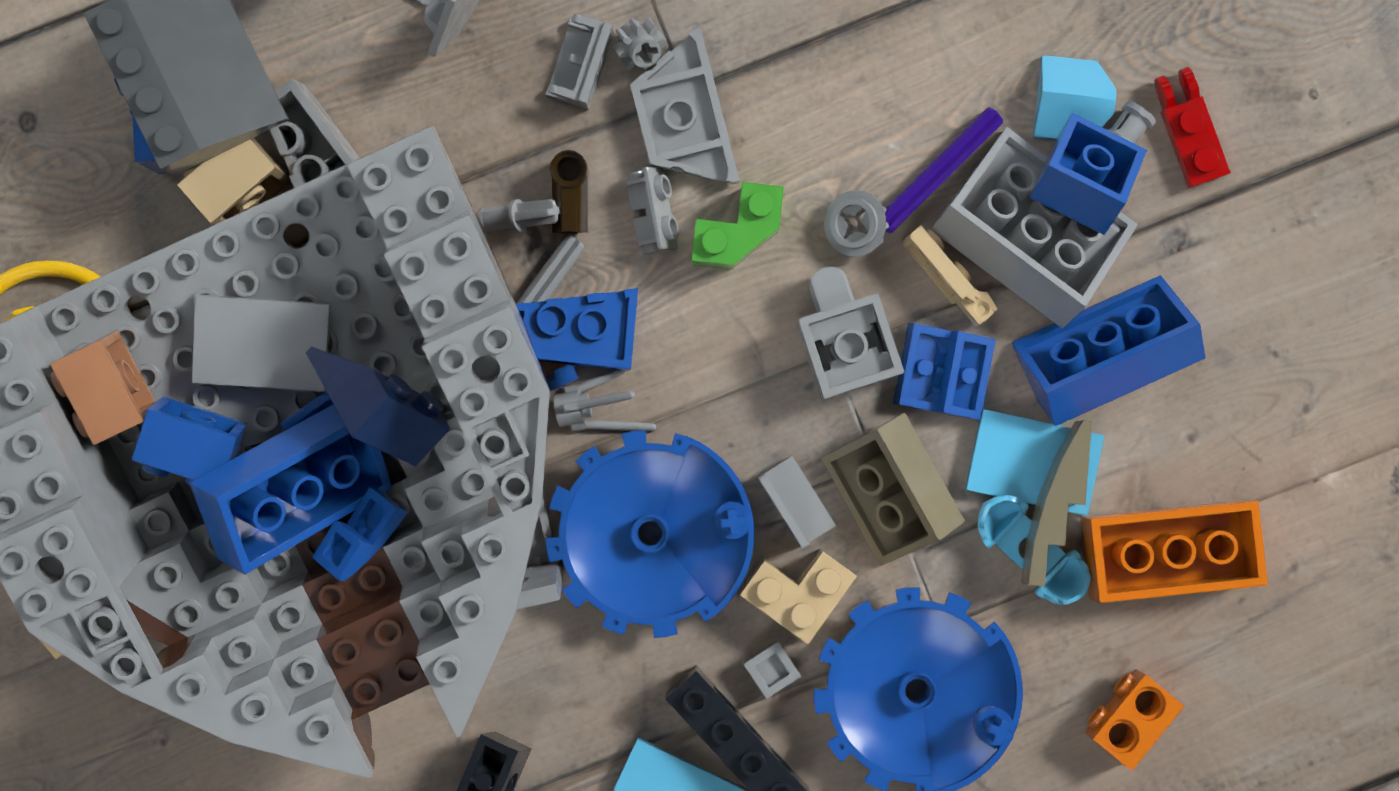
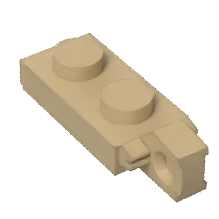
M920 225L902 240V245L948 300L952 304L956 303L975 327L986 321L996 312L997 307L988 292L974 289L969 283L971 276L959 262H952L942 251L944 249L943 242L933 231H926Z

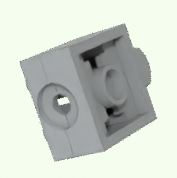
M824 267L818 270L810 279L808 287L816 313L799 318L795 323L821 400L905 373L879 294L876 293L855 300L848 278L841 269Z

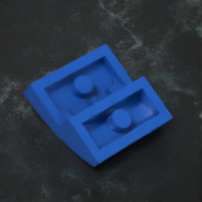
M908 323L901 358L905 373L898 375L893 404L981 420L996 339L961 331H949L917 323Z

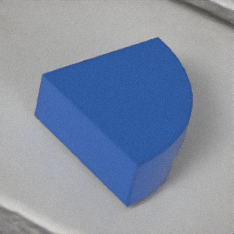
M570 364L555 370V373L545 376L550 392L580 381L576 368Z

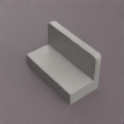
M790 456L757 477L802 549L808 547L811 541L836 526L793 456Z

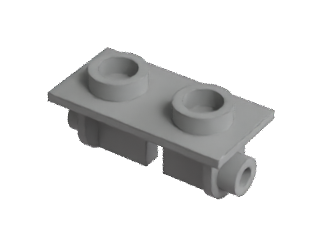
M643 167V171L629 173L630 181L626 182L631 211L646 209L647 216L633 219L638 248L643 249L644 255L660 252L659 249L678 250L676 239L679 237V227L676 218L671 213L669 198L671 197L672 190L664 170Z

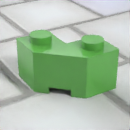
M742 182L737 223L696 219L692 265L733 270L745 258L774 237L780 227L784 186Z

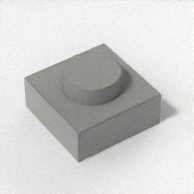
M778 640L743 662L766 699L801 677Z

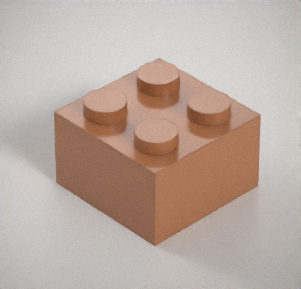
M118 330L50 364L54 371L50 374L56 391L61 397H68L75 410L72 418L77 430L84 438L89 436L93 445L144 422L147 410L156 403Z

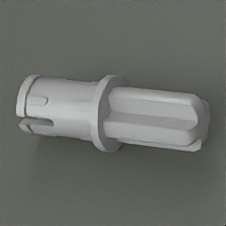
M514 199L508 205L481 207L477 217L484 233L509 229L523 232L527 227L555 224L558 221L560 209L556 205L555 200L552 199L531 202Z

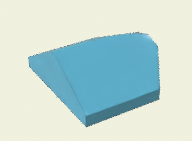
M1041 56L1033 138L1056 140L1072 113L1100 127H1103L1111 118L1115 110L1116 88L1098 61Z

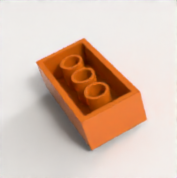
M1236 500L1080 517L1085 563L1089 567L1091 575L1088 587L1089 599L1098 603L1268 585L1259 501Z

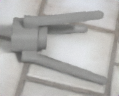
M608 371L578 385L565 387V393L554 395V408L559 426L571 425L573 432L585 429L646 430L651 432L656 430V425L653 423L585 419L592 417L593 407L618 403L635 397L633 391L589 398L588 393L581 394L625 374L626 371Z

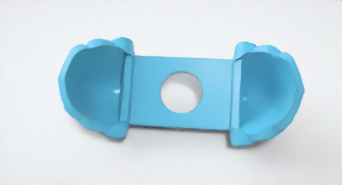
M1011 495L994 497L982 503L978 514L980 536L987 548L990 549L996 545L1022 570L1024 559L1020 556L1018 547L1020 542L1028 537L1032 522L1024 515L1029 505ZM1048 545L1045 587L1036 586L1034 592L1039 597L1054 604L1065 605L1075 602L1084 597L1091 581L1089 567L1076 550H1071L1065 554L1057 545Z

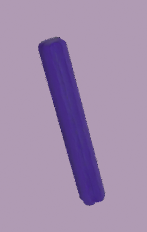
M991 107L986 108L886 207L885 216L889 227L885 232L893 233L1003 124L1004 120L996 110Z

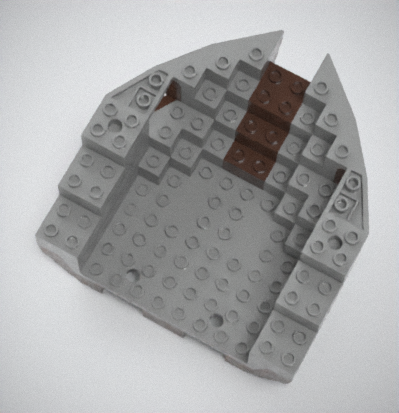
M434 125L0 323V581L28 632L119 692L230 743L365 778L373 776L375 753L372 749L371 721L368 712L429 684L456 737L461 736L516 613L543 497L550 390L540 363L534 353L529 333L519 314L494 252ZM299 223L307 228L310 235L307 245L304 247H294L289 244L285 234L290 224ZM201 294L330 303L328 353L369 367L387 377L396 375L404 380L411 389L420 394L423 391L431 393L443 405L444 409L441 413L451 429L416 467L381 451L392 485V489L385 492V494L404 508L407 513L376 554L344 582L336 579L312 558L332 524L244 575L217 558L192 488L185 482L186 477L170 472L168 476L154 475L144 471L142 463L132 461L144 422L93 445L89 436L84 438L77 430L72 418L75 410L68 397H61L56 391L50 374L54 372L50 364L118 330L156 402L165 396L248 423L237 455L238 457L245 453L244 448L246 446L265 442L285 431L280 423L323 392L192 383L195 296ZM141 296L150 303L151 311L148 318L136 319L130 314L128 302L132 297ZM354 511L338 521L347 524ZM146 635L168 645V647L162 649L156 655Z

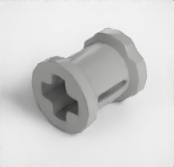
M1128 101L1122 107L1123 113L1113 127L1106 130L1136 144L1146 129L1153 128L1156 120L1142 106Z

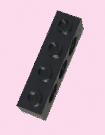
M697 665L666 693V701L749 791H810L808 785Z
M496 731L481 734L457 791H514L532 748Z

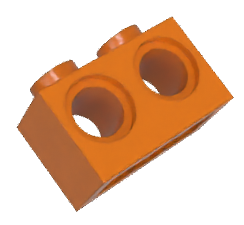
M1137 669L1132 675L1126 673L1121 677L1113 689L1115 696L1106 707L1100 705L1091 714L1087 721L1089 728L1085 731L1087 736L1131 771L1134 770L1185 707L1149 676ZM1143 691H1150L1152 694L1150 707L1144 711H1138L1135 706L1137 696ZM1118 723H1124L1126 726L1124 739L1118 743H1111L1109 740L1110 729Z

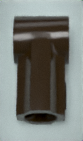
M564 150L554 156L550 165L552 200H555L556 205L560 209L558 221L552 224V233H588V164L578 152ZM566 160H575L581 165V173L574 181H564L559 177V167Z

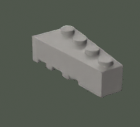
M291 79L276 91L289 120L270 129L280 155H283L291 174L289 177L294 188L360 158L307 85Z

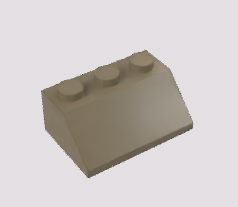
M905 413L875 427L821 458L881 566L941 540L965 523L963 516Z

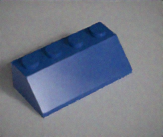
M1161 275L1082 310L1063 329L1054 323L1012 342L1013 349L1033 393L1054 426L1060 425L1206 359L1200 323Z

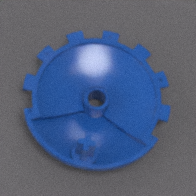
M646 430L631 431L621 434L624 447L601 457L594 446L575 461L584 472L576 480L570 491L557 486L552 496L549 509L561 512L559 537L546 538V549L549 562L562 559L566 571L572 580V583L562 589L568 600L576 608L588 600L596 608L606 613L607 615L602 623V627L624 635L628 622L653 625L654 638L669 637L678 634L675 621L688 617L698 611L706 622L717 615L735 596L747 574L752 559L754 547L753 515L747 494L739 478L731 467L712 449L693 438L676 433L672 446L646 443ZM653 521L661 527L662 537L657 543L646 544L640 539L638 530L644 522Z
M920 587L895 589L897 602L873 610L868 600H866L848 613V616L854 621L855 625L846 633L841 642L838 643L828 637L819 655V660L830 664L826 689H814L813 701L816 714L829 712L833 726L838 734L827 741L830 749L840 762L852 754L860 763L870 769L864 782L883 791H887L891 779L915 783V791H956L969 785L991 769L1000 759L1012 741L1019 723L1023 701V682L1018 659L1011 642L995 622L991 623L984 630L976 621L966 615L971 602L950 592L945 604L920 600ZM913 679L924 680L926 690L923 696L914 700L907 698L905 694L907 684Z

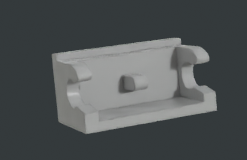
M573 14V17L570 18L561 51L545 95L546 97L589 110L614 30L613 25L610 23Z

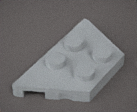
M701 27L696 28L677 47L663 55L649 71H645L630 84L651 167L734 185L739 183L740 180Z

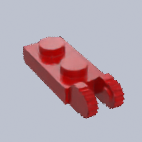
M1186 67L1178 72L1179 83L1186 102L1176 105L1175 95L1167 77L1155 78L1154 85L1163 110L1160 114L1189 189L1226 176L1231 172L1203 96L1200 97L1197 80L1192 70Z

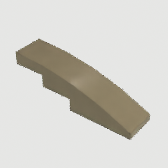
M1081 420L1074 422L1051 464L1037 499L1026 541L1021 583L1045 587L1048 545L1065 546L1068 505L1086 504L1092 421Z

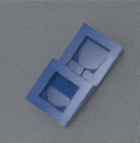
M370 486L348 523L335 520L312 558L336 579L344 582L366 564L384 545L398 527L407 511L384 492Z

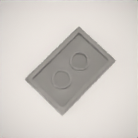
M196 295L192 383L325 392L326 389L306 352L311 346L329 352L331 304Z

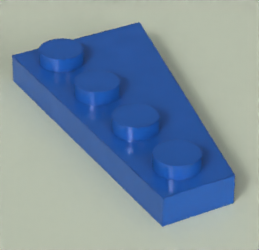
M638 288L611 293L587 294L586 296L546 299L545 301L516 303L519 314L529 333L538 361L621 371L631 370Z

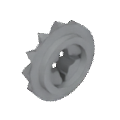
M852 190L842 193L832 201L825 215L824 229L829 243L835 250L846 256L858 257L871 254L878 245L884 243L883 236L885 230L889 227L885 216L887 209L880 204L876 196L867 192ZM864 213L862 224L866 226L865 229L868 232L855 231L852 234L853 224L845 215L859 217Z

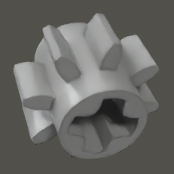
M632 17L620 29H616L619 43L614 44L612 49L621 58V61L628 70H631L635 65L648 70V67L655 64L662 57L660 45H663L666 39L657 30V26L650 18H647L642 24Z

